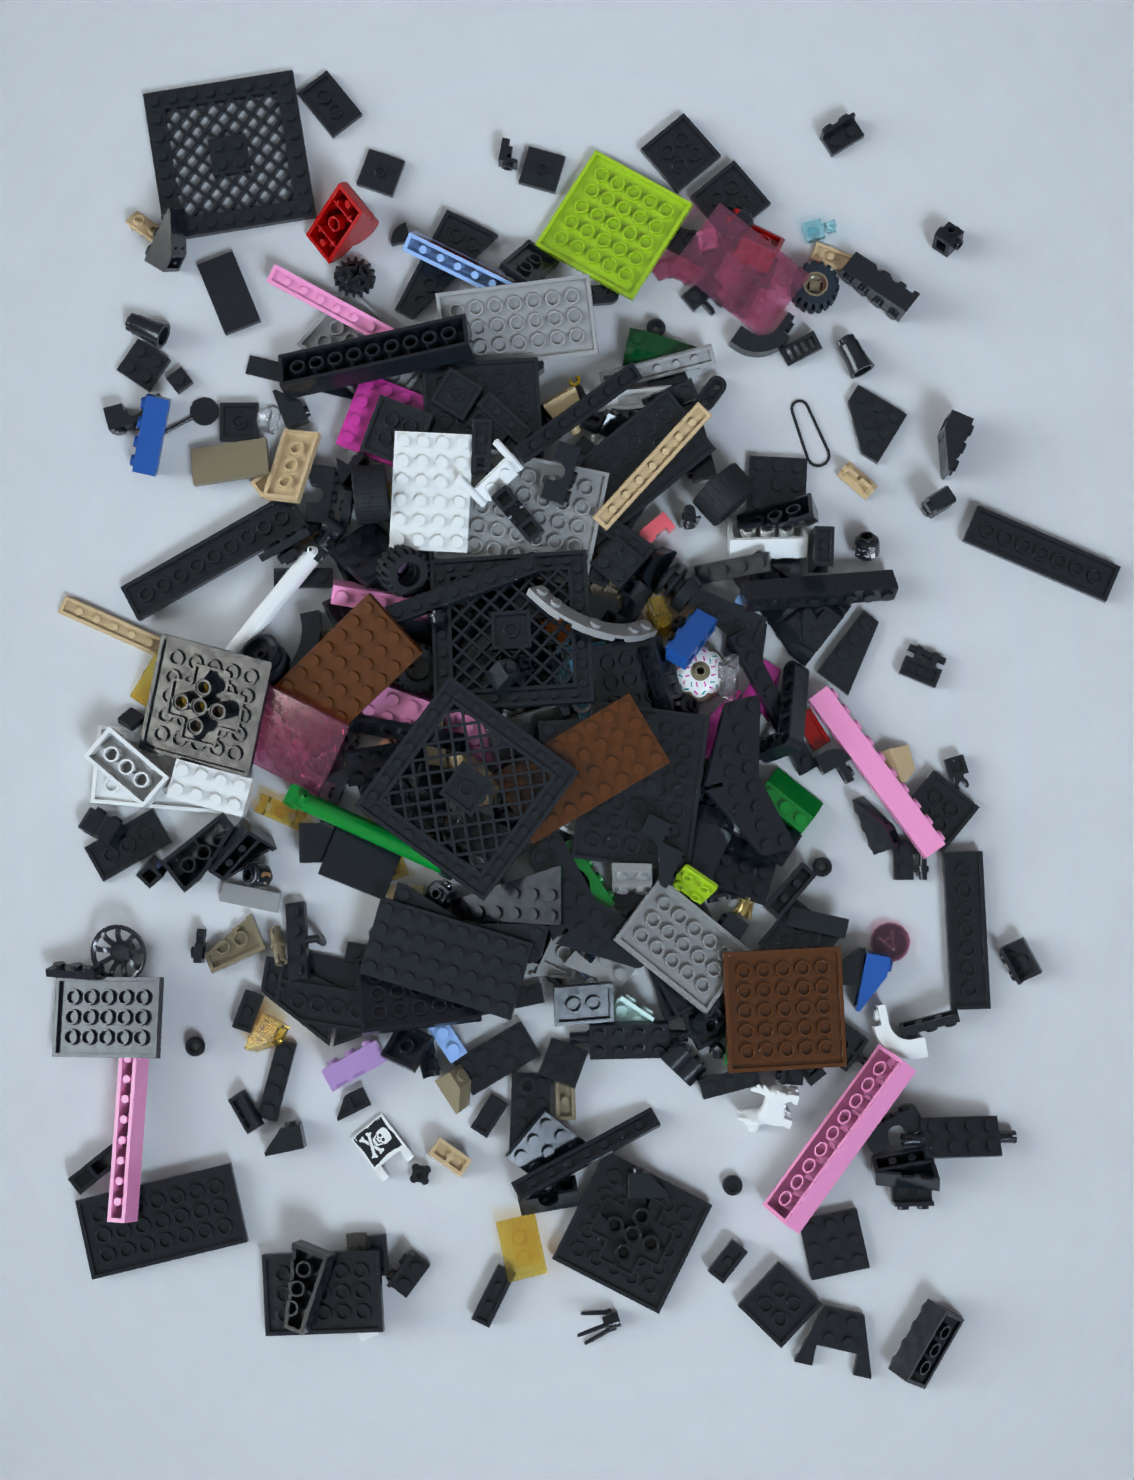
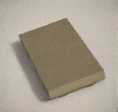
M266 437L191 449L193 485L195 487L269 476L268 440Z

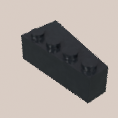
M300 1239L292 1242L291 1250H293L292 1260H290L291 1274L290 1281H288L289 1296L286 1302L284 1328L304 1335L312 1329L336 1253Z

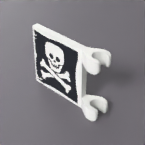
M383 1114L351 1138L381 1181H385L390 1176L382 1165L400 1151L407 1161L414 1158L413 1152Z

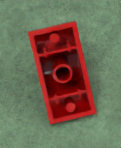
M341 182L333 191L306 233V236L330 264L343 257L352 246L361 243L369 237L377 228L379 221L348 182Z

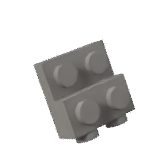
M612 863L613 892L620 895L628 893L646 895L653 886L652 864Z

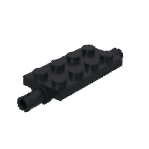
M668 1020L589 1024L587 1032H570V1044L590 1045V1060L660 1058L669 1049L671 1042L678 1041L679 1038L676 1035L686 1029L670 1030Z
M997 1116L920 1118V1130L917 1134H900V1140H903V1142H900L901 1146H918L923 1150L924 1159L1003 1156L1001 1143L1017 1142V1137H1013V1135H1017L1015 1130L999 1131Z

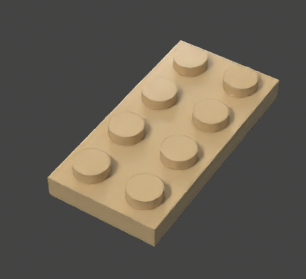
M284 429L262 494L265 500L300 504L322 437L319 432Z

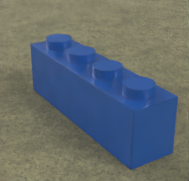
M150 393L146 395V398L142 397L140 409H143L142 417H138L137 428H140L139 436L135 435L133 447H136L135 455H131L130 466H133L132 472L154 477L158 474L171 398Z

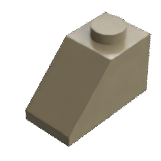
M461 1064L435 1080L456 1114L470 1105L471 1079Z

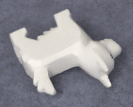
M757 1084V1086L751 1088V1091L765 1096L762 1106L748 1109L740 1108L736 1111L741 1114L738 1120L743 1121L748 1126L749 1132L758 1131L760 1125L784 1126L791 1129V1111L787 1110L786 1103L798 1104V1087L773 1084L768 1087L765 1084Z

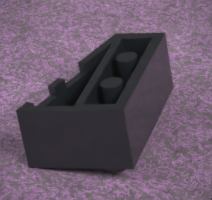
M242 818L208 868L209 873L222 881L229 879L245 869V866L250 862L260 860L261 856L270 850L272 852L276 850L277 847L273 837Z
M913 1147L871 1156V1170L876 1185L940 1191V1177L934 1159H924L921 1148Z

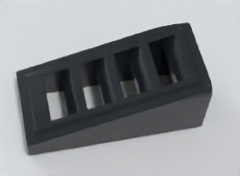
M811 331L779 350L789 367L823 348L815 332ZM809 339H811L813 344L815 345L814 348H811L808 342ZM803 342L805 343L808 351L804 352L801 346V343ZM795 346L798 347L801 355H797L794 349ZM789 349L791 350L794 356V359L792 360L790 359L787 353V350Z

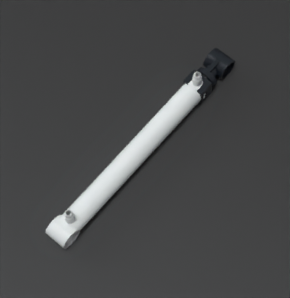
M333 516L325 520L320 527V531L323 534L320 537L318 535L314 537L318 543L312 539L308 541L302 549L301 555L226 646V650L240 653L250 639L263 633L317 564H321L326 558L328 552L323 548L325 547L328 550L332 547L329 545L331 541L334 543L338 542L347 531V527ZM205 682L204 687L209 690V685Z

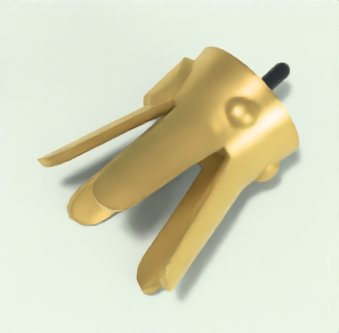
M740 898V902L732 912L737 915L741 910V915L745 919L750 918L751 920L754 902Z

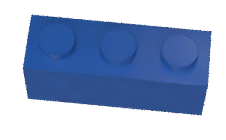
M698 608L693 614L690 613L685 620L683 628L680 626L676 631L673 641L669 640L666 644L665 659L686 670L715 631L717 619Z

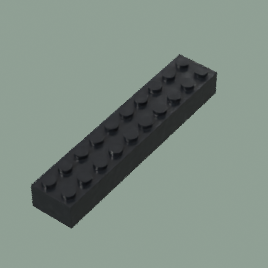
M466 313L280 354L278 355L279 385L288 400L475 359L471 326Z

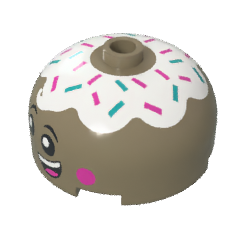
M704 645L686 670L676 665L682 693L691 695L699 703L709 702L716 698L727 683L728 668L726 661L716 649L708 645ZM701 668L704 673L698 674L697 669Z

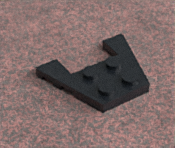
M824 1305L812 1325L807 1338L804 1339L799 1352L796 1353L794 1362L812 1366L816 1346L819 1345L856 1354L852 1374L871 1379L865 1315L855 1311Z

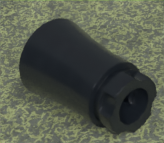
M131 313L125 322V329L151 343L158 349H161L166 344L170 335V325L168 323L159 322L140 314Z
M853 333L842 337L837 342L851 379L858 378L874 368V363L867 356Z

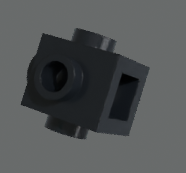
M948 222L944 227L941 226L936 231L932 248L948 257L953 251L959 250L962 246L964 231Z
M445 879L443 881L435 880L428 886V892L425 897L447 909L454 903L458 892L453 889L454 885Z

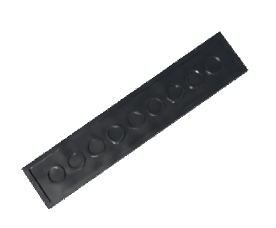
M271 501L120 588L137 620L142 621L263 552L262 548L271 543L278 542V539L290 534L307 523L296 503Z

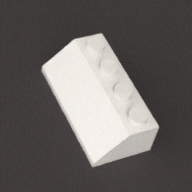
M727 518L729 559L752 555L758 550L761 553L770 552L771 558L774 559L807 558L808 534L806 526L738 529L737 518Z

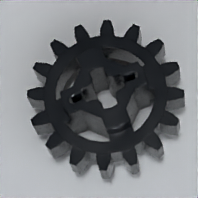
M348 257L346 263L341 260L340 266H336L334 272L335 286H339V292L344 290L345 296L351 293L353 298H355L356 294L363 297V292L369 294L370 289L374 288L376 276H374L375 270L370 269V263L364 264L365 259L359 262L357 257L354 258V261H351Z

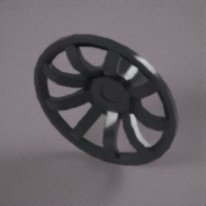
M109 925L96 934L91 944L90 952L93 965L96 963L104 965L114 960L109 973L107 974L104 971L100 974L102 977H114L119 964H121L123 977H137L145 967L147 959L145 944L140 935L128 926ZM115 929L116 941L109 938L106 932ZM121 930L131 934L127 940L122 939ZM102 937L111 947L97 946V943ZM135 938L139 942L141 949H136L132 941ZM96 951L110 953V956L98 962ZM142 954L140 965L133 960L134 955ZM127 963H129L133 968L137 969V971L130 976L127 972Z

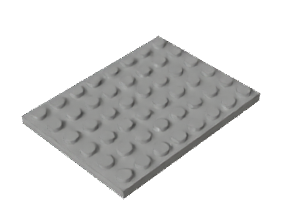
M492 449V470L505 458L498 450ZM532 458L523 465L524 468L517 473L518 475L507 487L545 530L543 535L530 545L493 500L488 501L484 507H481L471 497L468 553L434 552V558L448 559L586 549L589 577L590 564L599 524L592 517L604 504L610 473L577 466L575 471L578 473L575 484L571 483L569 489L572 492L569 503L565 502L564 506L542 500L540 496L546 478L554 481L560 480L565 474L564 466L553 461ZM478 459V465H485V459ZM485 473L472 475L471 485L473 488L486 476ZM544 573V575H545L546 577H548V578L553 574V573ZM557 575L552 582L562 584L565 580L560 575Z

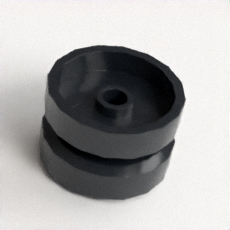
M269 634L257 635L250 639L240 652L275 662L270 684L280 680L290 667L291 659L288 652L275 637Z

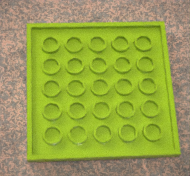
M595 150L535 243V246L580 273L590 274L591 279L633 302L691 211L693 203Z

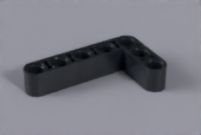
M793 660L788 661L783 669L778 732L760 738L759 760L764 763L797 753L801 750L804 743L809 670Z

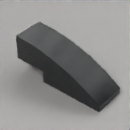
M113 1143L68 1178V1181L79 1195L111 1171Z

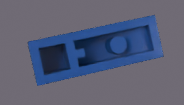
M866 950L860 988L857 987L853 1006L856 1011H861L886 979L888 972H891L893 960H890L891 957L888 954Z

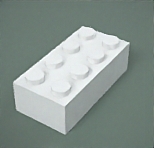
M110 726L83 756L143 808H149L169 785L171 776L120 732Z
M176 759L166 797L246 818L256 780Z

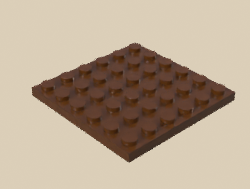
M841 946L722 952L728 1073L847 1066Z

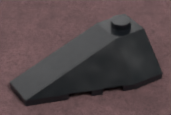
M223 812L161 861L162 865L184 893L203 878L235 829Z

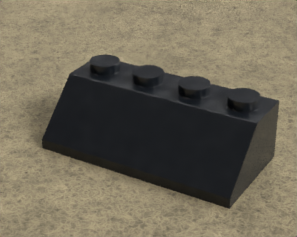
M927 1299L922 1305L918 1317L912 1322L907 1336L902 1340L898 1352L892 1357L888 1369L905 1382L925 1389L965 1319L939 1303Z

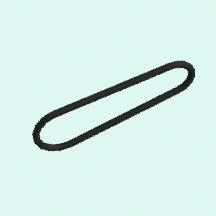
M796 400L791 404L790 410L806 459L814 467H823L830 460V450L808 403L804 400ZM801 402L805 404L826 448L828 456L827 460L822 464H814L809 459L793 410L796 403Z

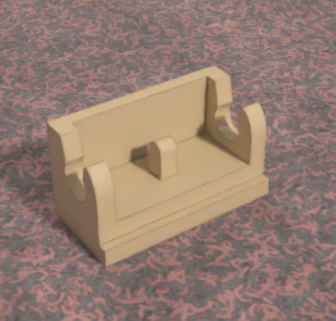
M439 1137L427 1154L458 1177L462 1176L472 1161L441 1137Z

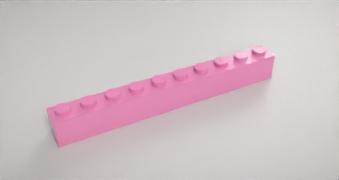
M826 686L809 698L807 703L842 750L851 757L850 761L923 859H926L945 845V837L939 830L936 831L933 828L931 818L921 812L919 802L909 796L908 792L910 791L903 782L900 784L896 777L898 775L891 766L888 768L884 761L886 759L884 755L874 749V742L868 735L865 736L862 733L860 723L856 719L853 721L849 714L851 712L845 704L841 705L838 701L839 696L836 691Z
M119 1058L107 1222L129 1223L138 1221L149 1058Z

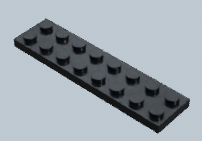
M979 505L974 511L962 542L1103 603L1107 601L1121 568L1119 565Z
M983 851L943 852L942 864L950 1010L956 1008L957 1010L991 1009Z

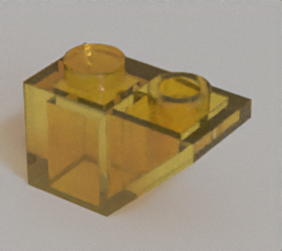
M263 1013L257 1020L252 1034L247 1038L244 1049L260 1052L280 1045L290 1026L272 1015Z

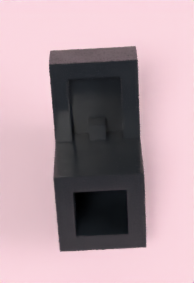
M830 749L814 757L821 775L836 768L844 784L854 780V771L850 765L846 766L845 762L851 760V757L846 752L839 749Z

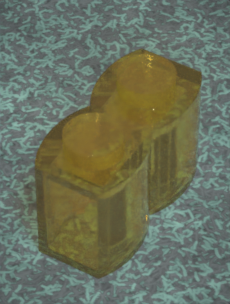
M664 595L649 598L646 604L648 609L646 612L647 619L658 630L656 635L661 634L662 638H664L671 632L672 614Z

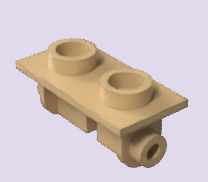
M138 211L125 221L132 231L134 230L141 236H146V239L150 242L154 239V231L159 227V225Z
M850 461L836 475L865 501L878 487L876 483Z

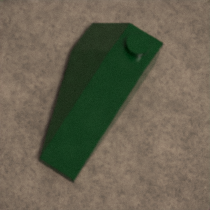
M630 328L622 366H626L631 362L634 364L696 348V346L652 332Z

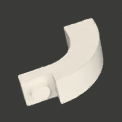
M883 1003L875 1004L873 1017L875 1022L878 1021V1024L871 1025L877 1041L893 1054L907 1059L929 1057L925 1037H898L890 1027L886 1005Z

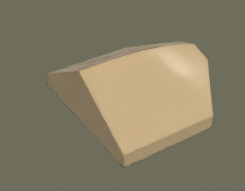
M909 744L881 751L886 759L884 761L888 768L891 766L898 775L896 777L900 783L906 782L916 770Z

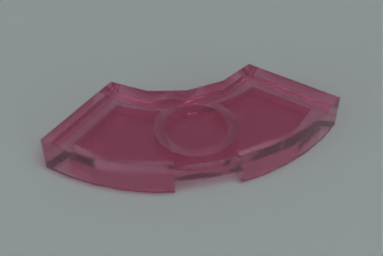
M679 258L659 259L652 270V273L659 282L664 279H676L685 286L702 274L693 264Z

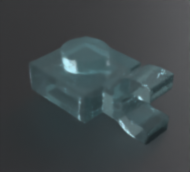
M821 219L802 223L801 227L806 244L825 239V233H836L837 225L835 219L826 223H821Z

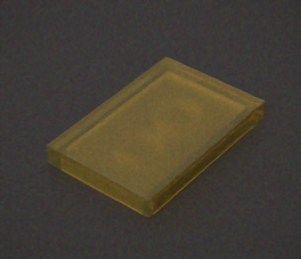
M535 1214L495 1222L508 1282L548 1273Z

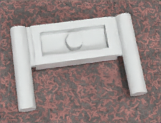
M496 439L493 445L505 458L474 488L461 474L455 479L481 507H484L488 501H491V497L503 486H507L518 475L517 473L524 468L499 439Z

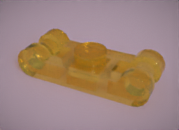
M261 793L260 803L255 807L254 811L299 831V823H302L303 818L306 819L308 813L292 809L283 802ZM268 802L273 804L270 811L265 809ZM291 813L296 815L294 822L288 820Z

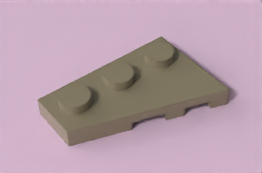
M250 913L241 924L232 929L230 934L221 939L204 955L212 974L267 950L253 914Z

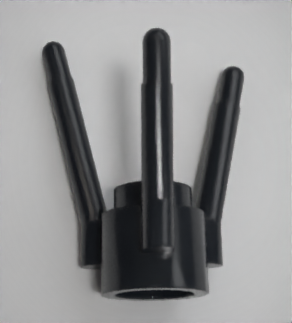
M611 1308L582 1311L581 1315L605 1316L602 1317L603 1324L577 1334V1337L605 1328L602 1332L586 1340L584 1344L587 1345L609 1332L617 1330V1327H621L617 1311L612 1312Z

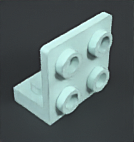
M627 993L625 996L620 994L614 1003V1018L618 1021L651 1020L653 1022L655 1019L651 1009L645 1005L638 1006L635 1004L637 1000Z

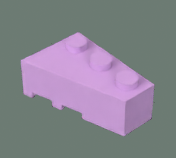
M369 1038L361 1043L363 1047L355 1050L353 1047L344 1052L345 1057L340 1060L335 1057L327 1062L328 1066L321 1070L332 1092L388 1061L380 1055L383 1047L378 1038L374 1041L372 1038Z

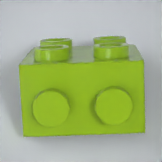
M688 864L684 865L678 872H674L677 875L673 883L675 889L683 892L700 905L718 888L715 882Z

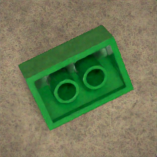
M778 767L764 783L783 822L799 834H802L815 818L823 803Z

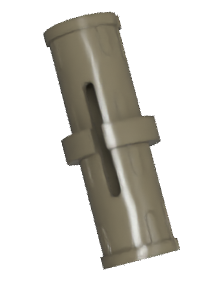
M274 926V931L270 927L268 930L271 938L270 948L274 953L275 965L283 966L282 961L286 965L288 963L285 953L286 943L282 938L281 927Z

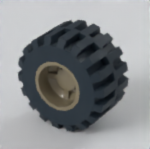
M812 261L811 264L808 262L804 263L803 267L800 266L792 277L789 293L792 295L791 300L792 302L795 301V306L797 308L800 306L802 308L801 311L804 313L805 310H808L809 314H813L814 311L817 314L821 313L822 310L826 311L829 306H832L837 297L840 287L838 285L839 277H836L835 270H830L831 266L829 264L824 266L822 261L819 264H816V261Z

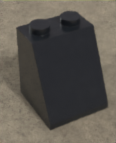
M299 823V863H322L336 826L330 823Z

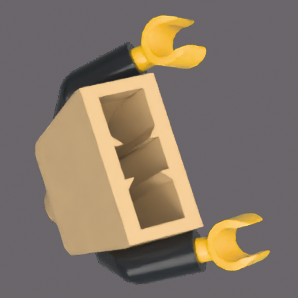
M576 376V383L571 382L569 378L570 387L541 403V418L544 424L550 422L586 395L582 385H580L579 376ZM580 425L570 431L572 436L582 431Z

